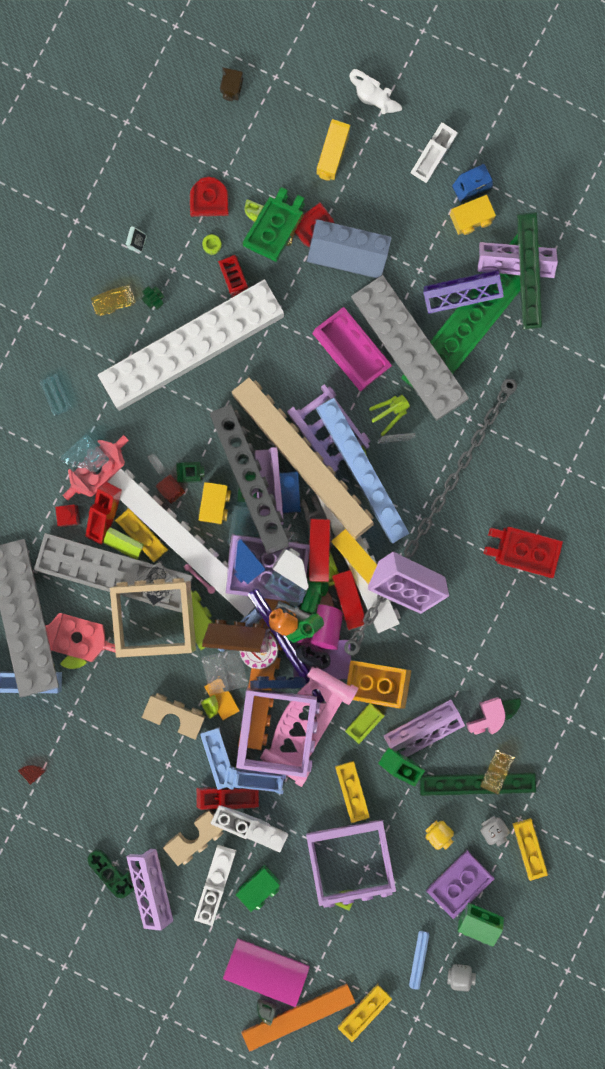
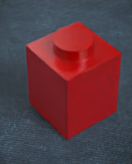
M78 505L55 507L57 526L80 525Z

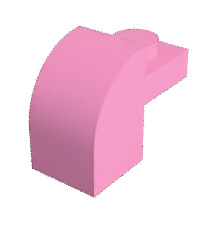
M498 697L480 703L484 718L466 723L470 733L480 734L485 732V728H488L489 733L494 734L502 727L505 720V711L501 699Z

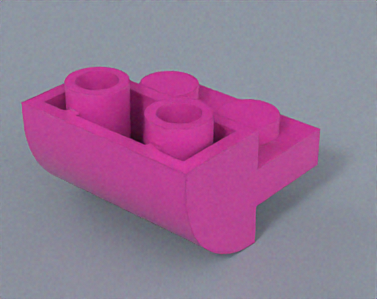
M318 604L316 614L323 618V628L312 637H306L296 643L298 645L311 643L320 649L337 650L343 612L331 606Z

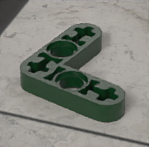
M96 849L89 854L87 859L89 866L114 896L125 898L134 890V886L131 887L133 882L130 870L123 875L102 850ZM93 855L101 856L100 862L102 865L105 862L107 863L101 871L98 869L101 867L100 863L92 861L94 859ZM138 862V863L136 864V866H137L139 869H141L140 863ZM106 869H112L114 871V877L112 879H108L104 876V871ZM128 880L130 884L126 886L125 893L123 891L118 892V885L123 886Z

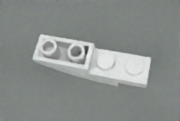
M220 805L211 821V824L244 839L253 840L278 852L281 851L288 837V833L270 826L265 821Z
M217 845L194 918L195 921L213 926L236 850Z

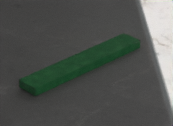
M537 212L517 214L522 328L525 330L542 328Z
M534 772L422 775L420 778L421 796L536 793V775Z

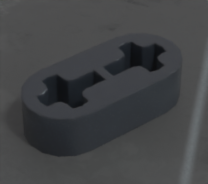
M304 643L296 648V656L300 661L314 668L325 669L329 667L331 659L327 652L311 643ZM306 648V653L310 655L305 656V651H303V649Z

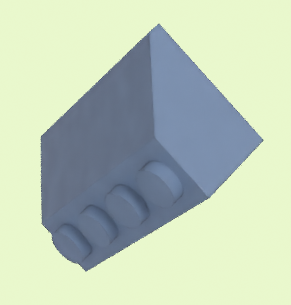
M316 220L307 262L379 278L382 276L391 237Z

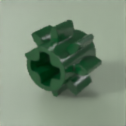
M147 286L142 291L144 296L141 299L150 310L153 307L158 310L164 304L162 299L165 296L156 286L152 289Z

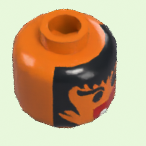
M279 607L270 613L269 626L275 632L287 636L297 629L298 618L289 609Z

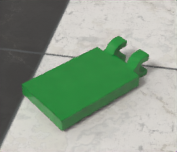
M282 187L275 199L269 197L242 242L243 247L275 262L278 261L303 218L304 213L302 210L305 207V203H303L305 198L297 195L292 206L286 204L288 190Z

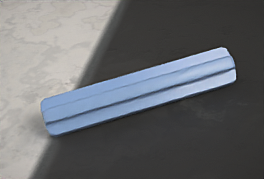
M419 931L409 983L410 988L417 990L421 984L429 941V932Z

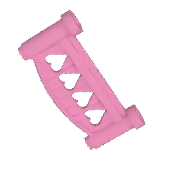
M312 666L307 675L310 678L309 682L297 694L312 696V691L318 689L326 702L320 703L319 714H315L316 719L314 721L318 722L316 734L312 733L311 740L315 741V749L341 702L349 705L358 688L352 684L349 686L323 670ZM290 701L278 722L271 748L269 750L265 748L260 757L263 762L302 767L306 736H292L289 731L294 728L293 724L295 722H300L306 732L308 720L300 719L299 714L303 712V707L305 705L310 706V703ZM286 738L292 740L297 752H282L280 750ZM286 775L295 780V784L301 787L307 777Z

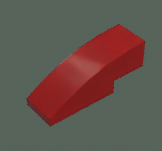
M106 481L97 488L95 503L90 507L86 537L101 545L103 544L106 532L111 527L116 514L122 489Z
M311 519L309 581L329 582L330 520Z
M351 570L332 575L348 630L363 626L365 624L363 622L364 613Z
M217 787L197 788V808L200 810L217 809L219 805L230 809L259 807V790L235 787L234 789L225 787L219 790Z

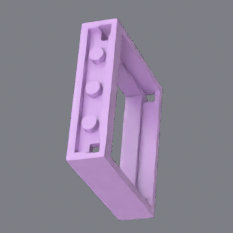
M247 687L236 768L307 777V772H311L312 760H309L310 752L314 753L315 741H311L312 733L316 734L318 723L314 721L315 714H319L320 708L317 697ZM254 696L310 703L302 767L246 759Z
M382 819L306 833L319 906L323 905L324 908L334 907L335 903L338 902L351 904L354 903V899L362 898V901L373 899L375 895L381 894V897H387L392 895V892H396ZM378 830L388 884L324 896L314 842Z

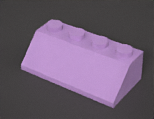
M395 552L388 554L378 562L368 585L369 591L420 614L449 597L444 576Z

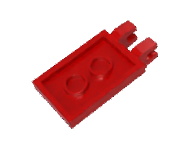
M512 527L503 528V531L495 528L489 529L488 536L499 538L500 543L498 549L485 547L483 554L496 557L495 561H497V564L554 578L563 541Z

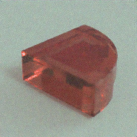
M28 765L19 769L18 772L31 785L46 770L40 766Z

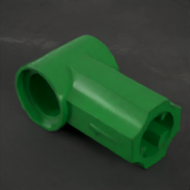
M307 577L308 588L307 590L304 589L303 603H301L299 610L309 614H316L321 598L326 596L329 583L309 581V577Z
M314 613L308 618L299 621L295 632L286 636L288 641L295 643L306 637H312L323 628V618Z

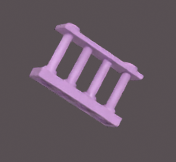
M324 384L321 386L322 395L301 410H295L292 407L287 411V414L303 436L310 442L314 451H317L324 459L322 462L325 466H330L334 472H337L339 470L337 466L343 460L340 452L331 457L326 452L327 447L334 443L331 435L323 441H318L314 436L317 434L316 431L324 426L322 419L308 426L303 421L305 416L316 407L336 396L330 386L327 388ZM337 402L360 446L363 445L365 450L370 447L368 444L370 440L365 433L361 434Z

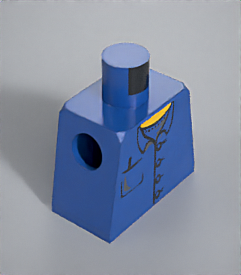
M482 164L461 174L452 187L461 203L493 188V181L485 164Z

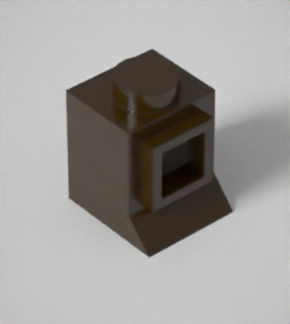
M222 67L223 77L220 85V92L223 94L222 98L227 101H239L244 79L242 77L243 72Z

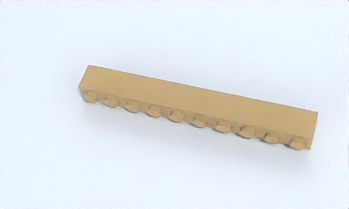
M250 378L246 379L232 391L233 397L356 540L373 526L372 519L374 517L367 509L364 511L359 506L361 504L359 499L347 492L349 489L342 480L338 481L334 477L336 475L334 470L322 463L324 460L317 451L314 453L310 449V442L305 437L301 438L298 435V428L293 423L289 424L285 418L287 416L280 408L277 410L273 406L275 402L268 394L265 396L261 392L263 389L256 380L253 382Z

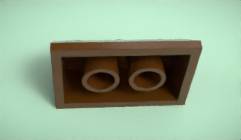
M215 620V623L208 624L202 642V647L264 653L268 652L270 629L265 628V624L253 623V627H248L246 622L234 621V625H228L226 620Z

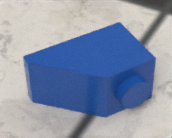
M298 472L279 473L282 512H301Z
M238 538L235 547L233 568L236 570V573L234 575L240 583L245 581L246 584H249L266 569L245 543Z

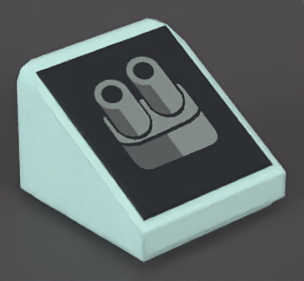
M131 226L126 241L128 249L141 253L146 241V234Z

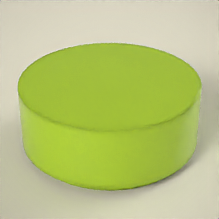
M210 234L203 239L202 245L206 253L214 255L221 250L222 243L218 236Z

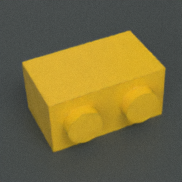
M487 195L455 207L450 212V217L458 235L462 233L464 235L470 234L475 231L474 228L479 226L482 228L492 224L496 216Z
M204 482L199 521L222 525L223 521H227L228 510L225 509L226 502H230L231 491L228 490V486Z

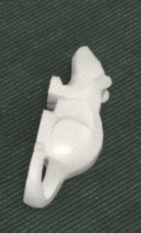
M357 69L351 71L350 80L356 86L357 95L363 103L377 106L381 109L382 114L402 111V106L389 98L392 90L389 88L382 90L379 87L380 83ZM356 76H360L364 78V80H359Z

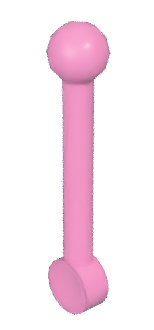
M189 564L184 566L185 571H189L208 589L210 594L215 592V588L208 585Z

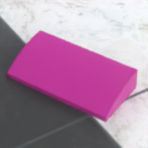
M344 307L315 328L312 333L360 392L392 366Z
M238 938L223 979L296 1007L310 966Z

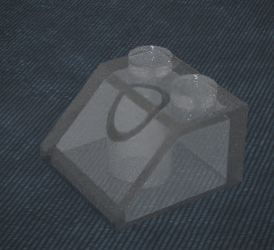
M229 650L201 657L210 695L248 686L240 651Z

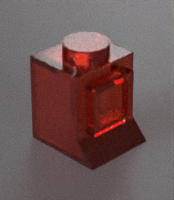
M171 474L156 485L157 489L170 504L186 493Z

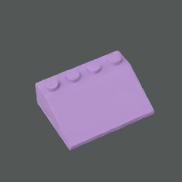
M232 534L225 593L249 596L248 593L257 588L262 596L267 599L303 603L304 589L272 569L273 564L283 549L267 555L260 538ZM238 538L245 543L266 569L249 584H246L245 581L240 583L234 575L236 573V570L233 568L235 547ZM289 542V547L283 549L289 550L292 548L300 553L299 558L303 560L305 574H307L310 545Z

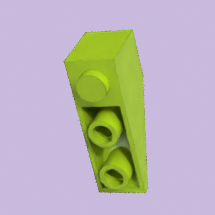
M191 589L195 641L200 650L206 648L202 647V642L208 624L212 623L210 620L212 615L207 607L203 608L199 601L202 599L196 590L193 592Z

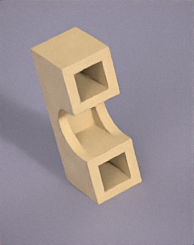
M157 693L156 696H150L142 718L160 725L165 715L175 714L179 717L181 723L178 733L196 740L206 716L202 715L203 711L199 709H187L184 707V703L174 700V703L170 702L166 696Z
M208 809L195 820L194 824L199 830V837L197 839L188 840L180 832L164 845L163 848L177 866L181 863L187 864L193 858L192 854L196 851L202 852L208 846L207 842L212 838L215 841L223 834V829L211 824L215 814L212 809Z

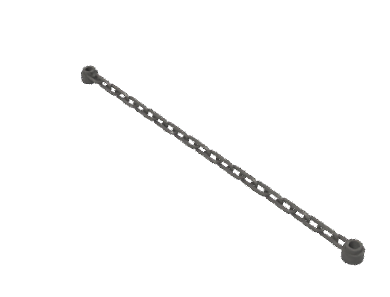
M506 379L501 384V391L497 396V405L489 409L484 417L485 425L473 435L471 439L472 446L458 460L459 468L456 473L450 474L446 480L444 493L435 498L431 505L432 513L429 518L427 517L422 520L417 529L418 536L415 540H411L405 548V558L413 557L417 551L420 536L427 534L432 526L431 518L434 513L441 511L446 502V493L453 490L459 481L458 473L461 468H466L472 459L471 452L485 438L484 430L487 425L493 424L497 418L499 405L506 402L509 396L516 391L517 384L513 379ZM506 384H512L513 388H507ZM502 393H504V394L506 395V397H505L504 400H503V397L500 398V396L502 395ZM491 411L492 413L496 412L491 422L490 419L487 420ZM479 433V435H482V437L477 443V441H474V439ZM466 455V457H469V459L464 465V463H461V461ZM452 476L453 479L456 478L452 487L450 485L447 486ZM438 499L440 501L443 500L438 510L437 507L434 508ZM426 521V523H429V525L426 528L425 532H423L424 530L421 529V527ZM413 543V546L416 545V547L414 548L413 552L410 554V552H407V551H408L409 547L411 546V544ZM377 595L378 602L364 616L363 622L365 624L362 629L357 630L344 645V650L348 655H355L359 652L360 644L365 636L363 631L367 625H371L378 615V606L380 603L385 602L387 598L383 599L382 596ZM372 611V613H375V615L370 621L369 619H367V617ZM357 634L361 636L358 642L354 640ZM349 644H354L356 649L350 651L348 648Z

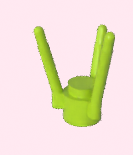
M403 395L399 397L394 396L369 408L372 411L390 404L389 409L372 419L373 423L392 411L395 414L399 413L384 429L381 436H384L402 416L407 414L406 410L410 408V405Z

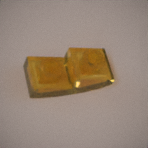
M129 285L106 291L91 298L97 316L114 313L116 309L132 306L136 302Z
M496 750L480 787L499 795L514 757Z

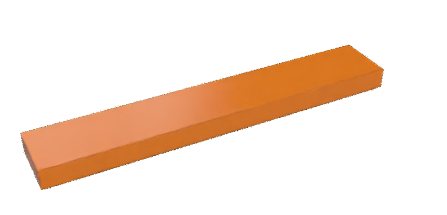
M344 984L274 1016L271 1026L261 1022L242 1031V1036L250 1052L355 1004V999L348 984Z

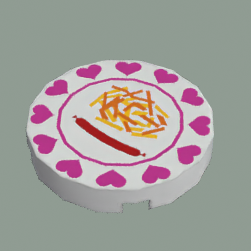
M270 634L268 652L240 651V656L244 663L251 668H266L274 663L278 656L277 641Z

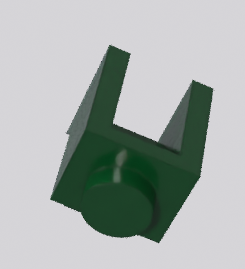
M176 462L178 483L202 482V478H205V468L201 466L200 462ZM195 467V476L186 477V468Z

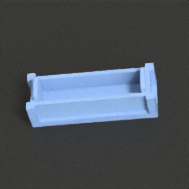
M219 726L213 730L200 733L218 790L226 787L224 783L227 766L231 767Z
M227 766L224 786L229 789H234L235 787L274 791L278 794H283L282 786L286 775Z

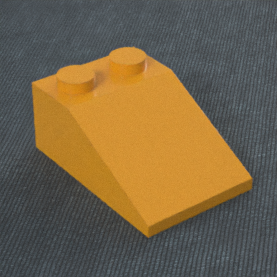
M351 660L347 685L351 686L352 684L358 688L353 698L355 701L405 709L411 670Z

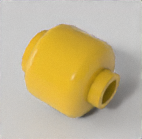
M436 820L425 830L427 832L426 839L437 850L442 847L446 850L454 842L452 840L454 832L444 821L438 822Z

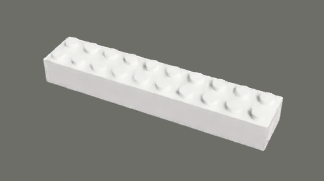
M264 279L98 374V377L114 405L120 411L282 319L284 312Z

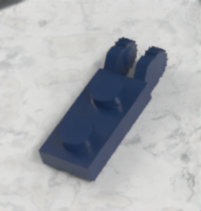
M269 676L257 677V680L250 681V688L297 689L304 688L307 682L304 677L299 676L289 677L287 680L286 677H275V680H269Z

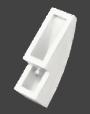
M441 123L412 169L411 174L427 183L459 133Z

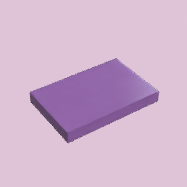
M339 640L337 650L321 649L327 652L331 659L329 667L321 670L337 679H348L351 655H348L344 650V645L348 640ZM296 642L293 643V645H294V647H295V649H296L297 646H299V645H298ZM306 648L303 649V651H305V656L310 655L306 653ZM305 663V665L310 671L312 667ZM293 667L294 677L299 676L295 668Z
M466 850L426 889V892L454 919L465 909L467 903H471L495 878Z

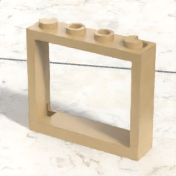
M184 578L172 579L173 582L157 579L153 580L154 583L147 584L146 580L135 581V585H128V582L116 583V586L110 588L116 657L192 653L196 650L190 581H184ZM180 589L185 643L125 647L120 593Z

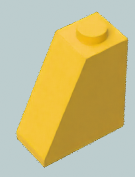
M334 119L331 120L317 166V175L324 180H335L349 139V124Z

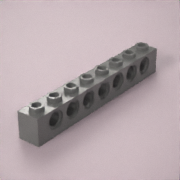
M230 404L210 412L211 420L267 555L289 547L288 540L291 539L287 528L283 529L281 522H284L280 511L276 512L273 506L276 505L273 494H268L266 488L269 485L266 477H261L259 471L262 468L258 459L254 460L252 454L255 451L252 444H247L245 438L248 435L245 427H240L238 421L241 418L238 410H233ZM228 425L234 426L232 430L225 429ZM234 442L242 443L239 447L232 446ZM243 458L249 460L246 464L239 463ZM249 475L256 477L253 481L246 480ZM256 492L263 494L261 498L253 497ZM264 509H268L270 511V513L266 516L260 514V512ZM274 526L277 528V531L269 533L267 529Z

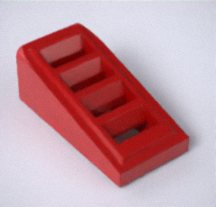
M236 255L218 261L232 298L249 289ZM232 264H235V265H236V266L231 267V268L226 269V270H225V268H224V267L230 266V265H232ZM238 271V273L228 276V274ZM241 278V280H239V281H236V282H234V283H230L231 281H234V280H237V279Z

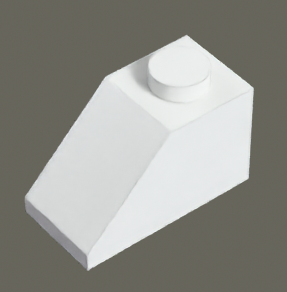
M292 548L289 550L283 549L273 564L272 569L307 590L308 583L303 560L299 558L300 553Z

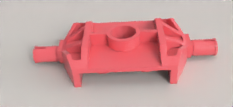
M124 435L114 444L98 440L97 442L101 446L74 472L71 469L68 470L71 488L63 494L64 498L69 501L76 492L92 497L97 492L99 486L105 481L108 482L124 466L125 461L121 448L129 440ZM102 467V471L96 474L97 470Z
M59 613L49 625H45L51 651L93 662L105 649L116 653L114 649L115 644L106 641L105 629L102 624ZM75 632L82 634V640L79 643H75L72 640V635Z

